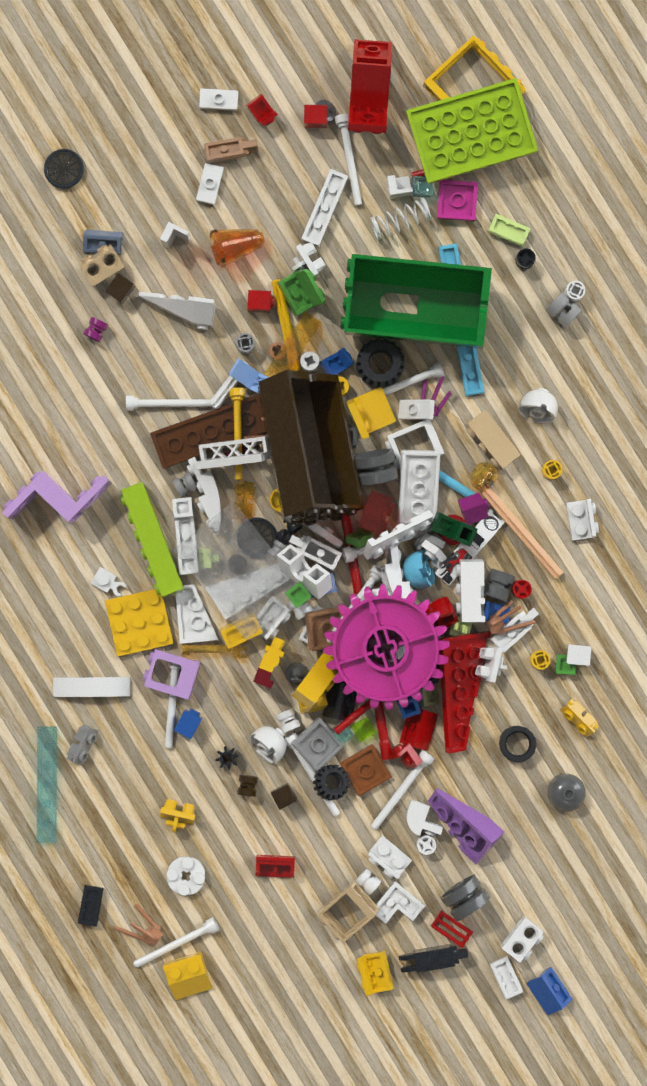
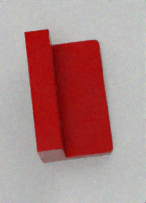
M420 709L421 713L406 718L399 743H410L414 748L427 751L438 714Z

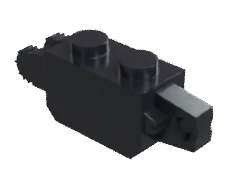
M451 944L413 950V953L399 956L401 961L415 959V965L403 966L401 968L402 973L412 971L419 973L454 967L455 964H459V959L469 958L467 948L457 949V946H452Z

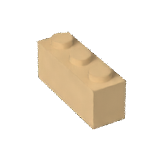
M486 410L467 423V433L472 439L476 438L479 441L478 447L484 454L488 453L490 455V462L496 469H504L521 455Z

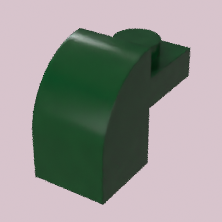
M436 512L429 528L450 540L469 547L478 530L440 512Z

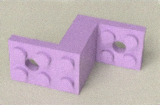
M36 472L30 479L32 482L27 487L24 485L17 492L18 496L14 500L10 499L3 506L5 510L2 513L7 518L13 520L39 494L67 522L73 524L112 482L104 475L102 477L97 476L91 482L92 487L88 491H82L77 497L79 500L76 502L46 472Z

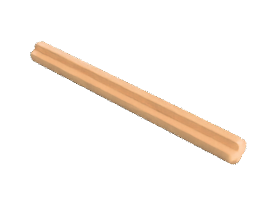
M491 488L485 489L482 492V496L486 498L487 502L554 579L561 576L563 571Z

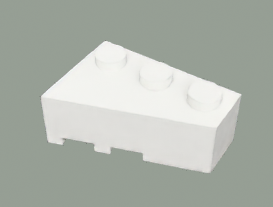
M459 559V564H456V576H459V584H456V595H459V603H456V614H459L462 622H485L484 561L482 559Z

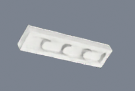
M330 169L301 240L308 243L312 242L317 247L320 246L348 179L347 175Z

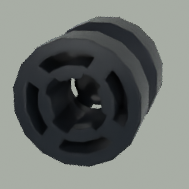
M524 248L518 252L515 264L521 270H528L535 263L536 255L531 249Z

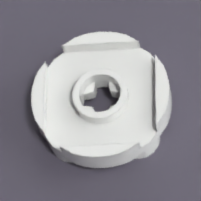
M183 856L175 859L170 864L166 874L168 885L174 892L182 896L198 892L205 880V869L202 863L193 857ZM182 871L191 873L189 881L186 879L182 880Z

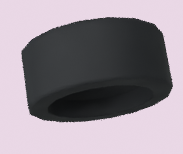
M519 725L511 726L501 734L499 748L503 756L508 760L524 762L535 753L536 738L526 727ZM513 733H522L529 740L528 750L522 755H514L507 749V739Z

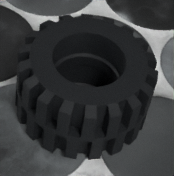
M376 338V340H370L366 345L364 344L359 351L356 369L359 377L362 378L364 383L369 384L368 386L386 388L391 384H395L401 377L405 364L404 355L400 347H397L393 341L390 342L385 338L384 340ZM376 353L388 355L392 362L390 370L385 374L374 373L369 367V360L372 355Z

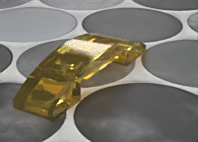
M305 312L264 375L271 377L285 370H290L321 322Z

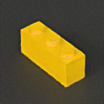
M323 652L292 694V697L308 709H311L314 704L318 706L324 698L322 693L325 690L328 692L334 685L332 680L339 672L337 669L332 670L326 667V664L333 660L334 656Z

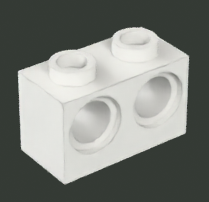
M523 915L500 946L518 962L525 961L532 953L530 949L533 945H538L543 939V930ZM527 928L534 929V934L531 937L524 935V931ZM521 943L522 950L514 952L512 950L514 944Z

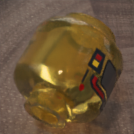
M487 461L485 463L479 462L470 472L471 485L477 490L481 488L488 490L498 479V470Z

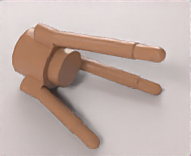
M510 600L485 622L493 635L495 633L501 635L508 631L535 624L536 621L533 620L502 628L505 626L503 620L522 608L519 605L500 617L499 615L513 603V600Z
M135 904L137 910L153 928L149 926L145 930L131 922L130 926L143 933V936L118 926H114V929L141 940L148 945L152 944L155 946L163 935L159 931L161 927L155 924L138 904Z

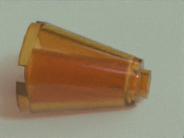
M214 229L210 231V240L214 239L213 246H211L213 256L217 265H220V268L262 248V244L265 243L264 235L258 229Z

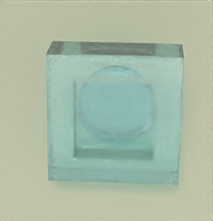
M414 176L411 178L413 197L431 198L433 196L432 184L427 185L425 177Z
M341 720L340 722H338V723L332 728L333 731H334V728H335L336 726H338V725L342 722V720ZM348 727L339 735L333 732L335 737L343 743H346L354 735Z

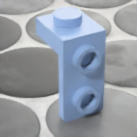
M237 359L229 372L232 378L259 394L258 382L268 378V376L259 373L241 359Z

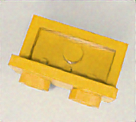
M385 950L367 953L357 958V969L361 974L362 989L365 991L366 996L394 989Z

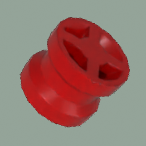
M518 580L513 583L511 590L516 598L524 599L530 596L532 587L528 581Z

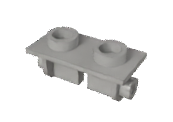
M85 724L79 727L74 738L79 741V744L72 742L67 753V759L74 764L83 765V762L88 758V752L92 744L96 741L98 730L92 729Z

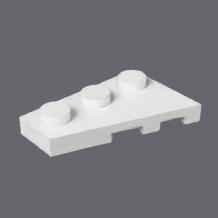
M183 585L185 591L175 594L180 644L218 640L195 585Z

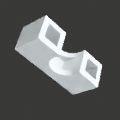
M288 545L276 555L279 570L296 583L301 581L308 592L318 600L332 589L330 573L318 564L311 568L305 561L304 554L293 545Z

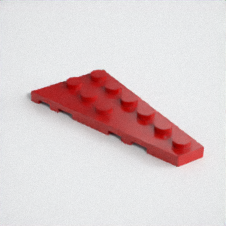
M490 631L438 639L450 642L448 648L439 650V654L449 658L448 663L440 664V670L443 672L441 691L445 753L451 754L466 751L470 733V717L474 714L475 708H473L475 697L477 698L481 677L475 675V671L478 665L482 666L483 658H480L479 653L481 648L486 647L487 638H490Z

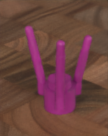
M443 376L440 377L431 400H436L444 380ZM428 379L423 381L421 400H425ZM451 391L446 394L438 407L434 404L433 419L438 417L440 410L450 397Z

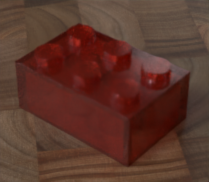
M371 490L357 530L371 533L376 537L385 532L389 523L385 521L386 517L391 516L395 507V503L392 502L393 498Z

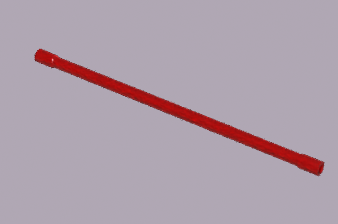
M345 515L341 520L345 546L352 548L354 545L346 543V536L353 533L350 516ZM356 558L354 561L349 562L353 592L358 595L363 587L358 559ZM379 701L374 712L380 741L382 760L389 759L388 756L392 753V748L387 731L383 702Z

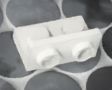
M591 499L566 503L571 541L596 537V533H599L598 522H594L593 514H596L595 503H591Z
M383 835L368 851L370 856L368 860L375 866L380 864L385 868L383 872L391 879L393 877L398 879L412 861L411 858Z

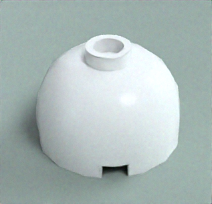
M539 388L529 391L523 396L518 411L526 419L529 416L536 418L533 422L552 423L553 419H556L558 404L556 398L547 389Z
M263 726L255 730L248 738L250 745L253 746L255 744L258 748L256 752L271 764L273 762L277 764L284 756L287 748L286 740L284 739L285 734L279 728L274 729L270 726Z

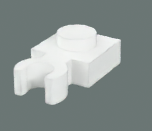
M102 567L98 569L91 582L92 585L106 593L111 588L114 594L120 597L122 594L117 591L118 586L127 587L123 582H115L117 576Z

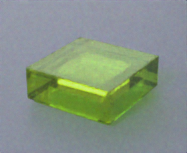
M368 716L351 725L359 742L376 734Z

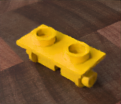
M570 699L566 703L567 705L561 708L560 711L568 721H571L577 727L579 733L586 737L590 736L599 727L597 721L589 713L582 716L581 714L585 709L576 700Z

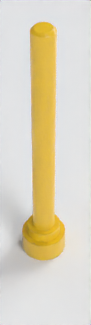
M231 388L229 393L230 398L234 402V440L242 439L241 401L245 397V389ZM242 443L240 444V446H239L238 449H237V450H238L239 452H241V453H242ZM242 464L235 465V480H242L243 466Z

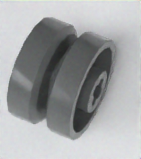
M393 449L371 450L354 456L356 469H359L357 474L360 485L380 484L398 477L397 466L391 464L395 461Z
M475 874L461 880L441 896V900L446 907L454 906L450 913L456 921L466 918L491 898L485 889H478L481 883Z

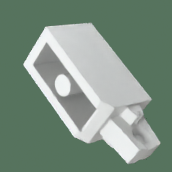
M292 535L289 540L290 543L297 546V549L304 554V557L334 571L342 555L341 552L309 536L303 535L302 539Z

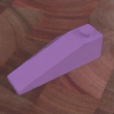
M438 788L428 800L439 819L445 821L450 828L448 831L450 835L455 836L460 843L458 846L460 850L475 865L479 863L504 834V831L490 818Z

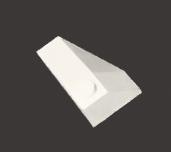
M139 292L140 299L197 326V329L208 330V327L213 328L216 309L213 299L189 296V299L185 300V298L178 295L165 298L166 295Z

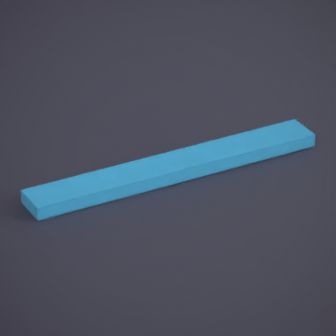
M457 244L438 247L441 263L461 265ZM456 346L465 397L483 394L484 387L477 349Z

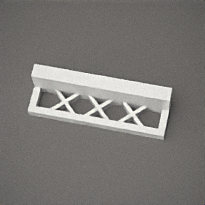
M268 436L199 445L201 460L194 462L195 470L269 460L271 459ZM257 441H262L264 452H259L254 448ZM241 443L248 448L245 454L237 450ZM225 445L232 450L227 457L221 452ZM205 448H210L215 452L211 459H207Z

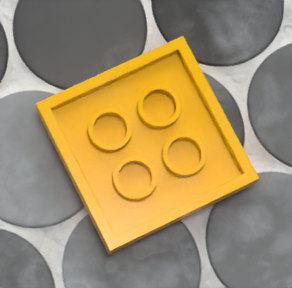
M155 589L105 600L117 657L174 644L164 598L161 595H157Z

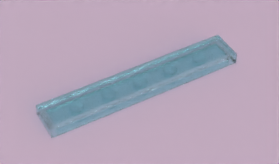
M38 726L36 843H56L57 726Z

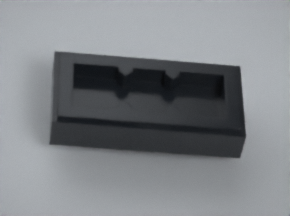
M84 885L78 918L79 924L97 927L104 891L103 887Z

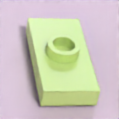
M495 214L488 233L523 247L530 228Z

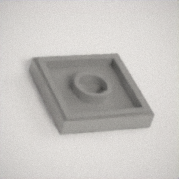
M320 717L315 719L291 742V745L315 772H318L344 747L343 743Z

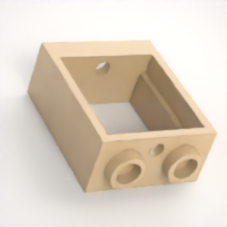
M352 881L325 904L317 915L320 922L325 926L327 925L332 931L333 936L344 943L374 918L380 908L355 881ZM345 895H348L365 914L348 930L329 911Z

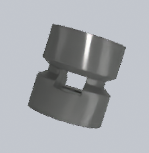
M491 569L488 578L490 583L486 584L484 595L507 602L510 593L508 587H512L515 576Z

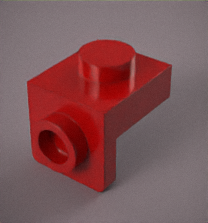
M262 94L246 105L258 124L262 126H268L273 123L278 115Z

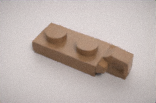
M237 137L204 144L207 164L249 156L250 153L258 152L256 139L247 141V139Z

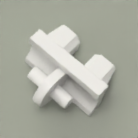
M312 242L303 246L299 244L296 246V251L302 261L299 260L298 256L293 258L296 265L292 267V270L294 272L304 270V266H306L314 274L315 278L318 277L319 272L326 267L321 257L313 262L310 260L309 256L317 252Z
M492 646L481 648L479 656L486 659L485 666L478 665L476 667L475 675L481 677L482 680L495 683L496 677L501 675L502 669H508V666L503 665L504 657H501L503 649Z

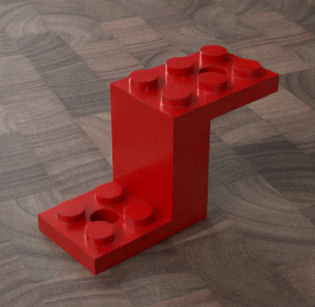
M354 39L348 119L349 131L355 133L371 132L373 134L386 133L392 42Z

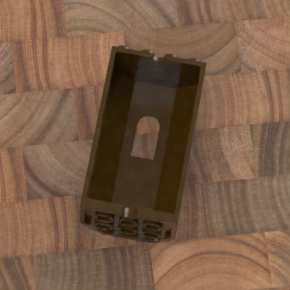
M285 370L259 381V399L266 435L269 441L283 523H291L292 526L304 523L305 526H311L316 524V522L325 520L339 521L345 515L353 516L357 514V511L364 509L338 375L325 373L309 374V372Z

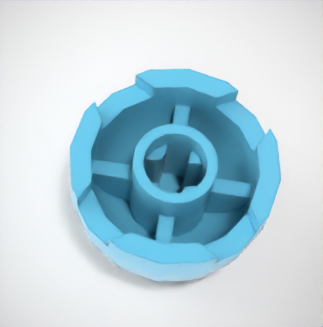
M425 550L409 554L403 563V579L407 580V582L410 581V585L413 588L425 589L435 584L434 568H430L427 561L429 558L424 554Z

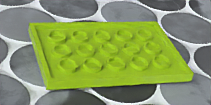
M517 78L406 110L427 185L538 152Z

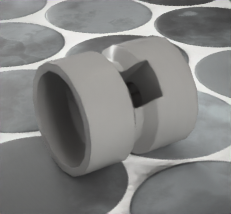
M561 293L546 309V312L553 318L557 317L558 322L566 328L582 309L575 303H569L570 299L564 293Z

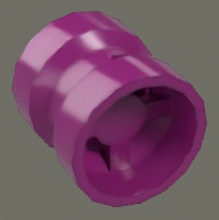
M91 317L90 325L83 334L100 342L102 333L106 331L108 324Z

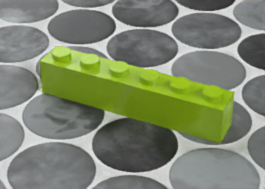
M140 482L122 489L120 499L123 506H127L129 513L126 514L129 523H134L136 531H133L136 541H141L143 548L140 551L143 559H147L150 566L147 567L150 577H154L157 584L154 585L157 595L167 598L185 591L144 483Z

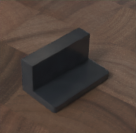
M346 682L334 683L327 692L326 699L328 705L324 708L322 715L337 720H345L354 712L357 692L353 691L345 695L343 690L347 685Z

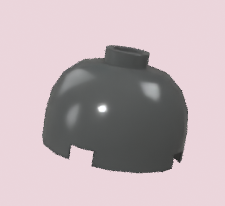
M563 773L555 776L549 782L547 797L551 805L557 810L572 812L584 803L586 789L583 782L577 776Z

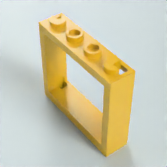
M473 35L424 81L423 87L436 101L449 98L435 82L471 49L503 81L514 79L511 75L512 71L508 66H503L499 62V57L493 51L489 52L484 41H481L479 38L477 39ZM517 79L523 97L526 89L522 81Z

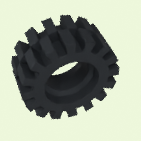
M339 765L322 767L314 775L315 780L313 784L316 786L313 787L314 791L317 790L318 793L316 794L322 796V799L335 800L342 798L348 792L347 788H350V784H348L350 777L347 778L346 776L348 772H344V768L339 767ZM329 775L335 776L338 780V786L334 790L328 789L325 785V779Z

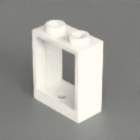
M431 420L421 421L386 437L388 440L385 441L387 449L394 450L395 461L393 463L397 466V470L401 467V455L394 439L422 427L426 432L433 451H440V456L444 455Z

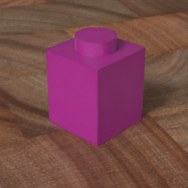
M479 492L458 500L461 514L466 524L470 525L489 517L487 509H490L486 498L482 499Z

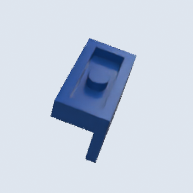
M552 967L547 968L538 977L527 982L528 987L547 1015L564 1009L572 1000V997Z

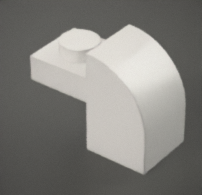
M411 799L406 812L409 828L419 836L422 829H425L424 833L434 837L436 834L441 835L443 830L441 825L425 820L430 806Z

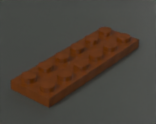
M259 395L243 399L241 401L242 439L245 436H257L266 433L264 421L261 420L263 414ZM234 403L151 432L150 435L162 468L166 469L188 461L193 457H199V445L234 440ZM205 448L206 454L213 452L212 449Z

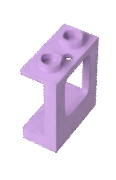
M156 648L155 652L151 651L148 663H151L149 670H145L142 680L145 681L144 686L189 700L201 661L164 652L159 648ZM157 659L181 666L182 669L176 686L172 687L152 680L151 676Z

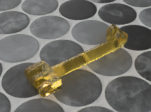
M182 643V655H190V653H234V659L247 658V654H240V651H247V647H240V644L228 649L227 645H190L189 643Z

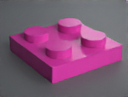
M440 181L437 219L475 222L478 182Z

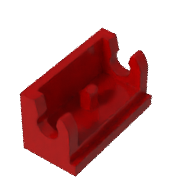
M256 855V876L294 878L295 856Z

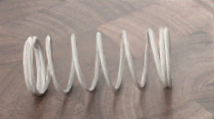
M423 197L422 199L420 198V203L416 200L414 201L415 214L413 213L410 206L407 204L404 205L405 217L398 208H395L394 211L395 220L393 219L391 214L386 211V225L384 224L380 216L376 215L375 218L373 216L370 217L371 225L376 235V238L378 240L382 239L377 223V217L382 222L387 234L389 236L391 235L387 221V213L391 217L397 231L400 233L396 209L401 214L408 229H410V226L407 218L406 206L411 211L417 225H419L415 206L416 202L420 206L426 220L428 222L431 221V214L425 199Z

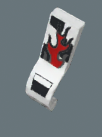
M492 509L487 512L489 517L481 520L475 527L478 530L471 546L459 544L435 572L448 586L457 577L456 564H459V559H473L504 524L505 521L498 519L493 514L494 511Z

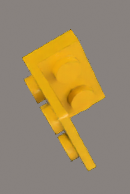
M382 387L346 401L362 440L370 437L369 433L396 421Z

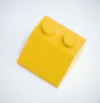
M201 951L164 963L163 969L175 1000L213 989Z

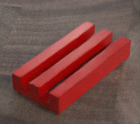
M442 910L431 924L432 928L461 948L465 946V943L473 934L472 930ZM443 916L466 931V936L440 918ZM439 922L441 925H443L444 927H446L447 929L463 939L462 942L453 937L452 935H450L449 933H447L446 931H444L443 929H441L436 924Z

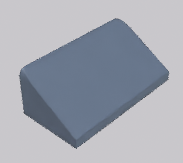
M85 230L83 234V252L97 253V249L103 245H112L117 255H121L123 232Z

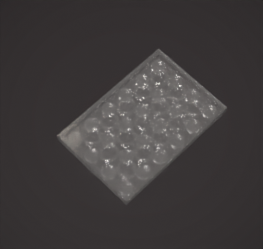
M234 501L173 549L245 640L292 604L285 592L296 585L298 580Z

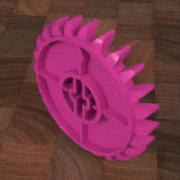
M381 584L378 595L374 596L371 588L367 586L364 589V600H361L355 593L351 594L350 600L353 607L350 609L341 603L338 609L343 618L331 616L329 619L332 626L337 629L336 631H326L324 634L325 638L333 641V645L324 647L323 652L334 656V659L329 661L326 667L327 669L338 670L339 673L335 675L333 681L334 683L346 682L347 685L343 690L345 695L353 691L357 692L356 703L361 704L367 697L370 699L372 709L377 708L379 701H384L386 709L392 710L394 701L398 700L400 705L405 708L408 706V696L410 695L417 701L422 700V693L420 691L422 687L428 691L434 690L435 687L429 680L430 677H443V672L436 668V664L448 663L449 658L439 654V650L448 648L450 642L438 640V636L444 634L447 627L445 625L434 626L433 623L440 616L439 611L428 615L425 612L430 600L426 599L419 605L415 604L417 591H411L405 599L402 597L401 585H397L393 594L388 595L386 585ZM380 630L384 631L387 643H393L394 645L390 650L393 663H390L386 648L380 649L383 644ZM390 630L399 634L401 639L398 640L395 635L391 636ZM374 633L376 643L373 648L369 649V639ZM405 644V653L399 659L397 650L400 645ZM375 652L378 658L382 657L383 662L378 661L372 654Z

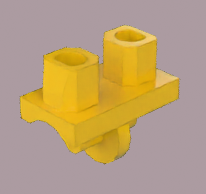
M167 799L164 807H161L160 818L169 819L166 820L165 825L172 826V832L176 833L177 828H185L184 823L194 825V805L184 803L183 811L181 812L175 810L177 801Z

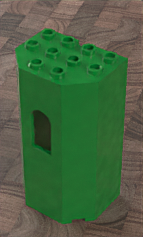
M352 254L351 259L348 258L347 272H350V276L345 279V291L348 293V297L343 298V310L346 313L345 317H341L340 326L341 330H344L345 335L483 349L492 268ZM386 293L419 296L417 314L385 311L380 305L381 297Z

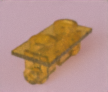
M238 481L235 487L236 501L232 507L233 519L248 520L249 517H252L253 504L247 503V499L254 500L256 487L253 482Z

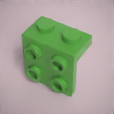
M308 269L295 271L277 282L295 316L313 306L322 305L326 302L323 290L318 288L314 274Z

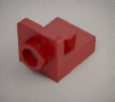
M410 743L396 745L392 749L393 752L388 756L390 760L400 757L401 762L408 769L417 767L422 763V760Z

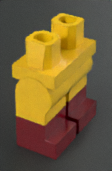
M274 637L271 646L266 645L264 651L267 653L262 658L253 682L272 689L274 681H271L270 677L274 668L278 666L280 658H283L285 654L282 651L285 643L284 640Z

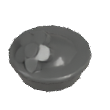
M328 100L318 101L316 105H327V122L334 120L336 116L335 106Z
M292 663L287 667L285 677L292 684H301L309 671L302 663Z

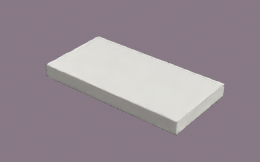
M401 450L397 525L402 523L406 526L410 519L428 510L433 514L434 519L438 504L440 451Z

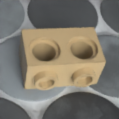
M103 245L97 249L96 254L85 256L80 260L81 263L78 264L92 287L125 267L112 245ZM113 255V261L105 263V256ZM90 265L97 266L95 273H88L87 270Z

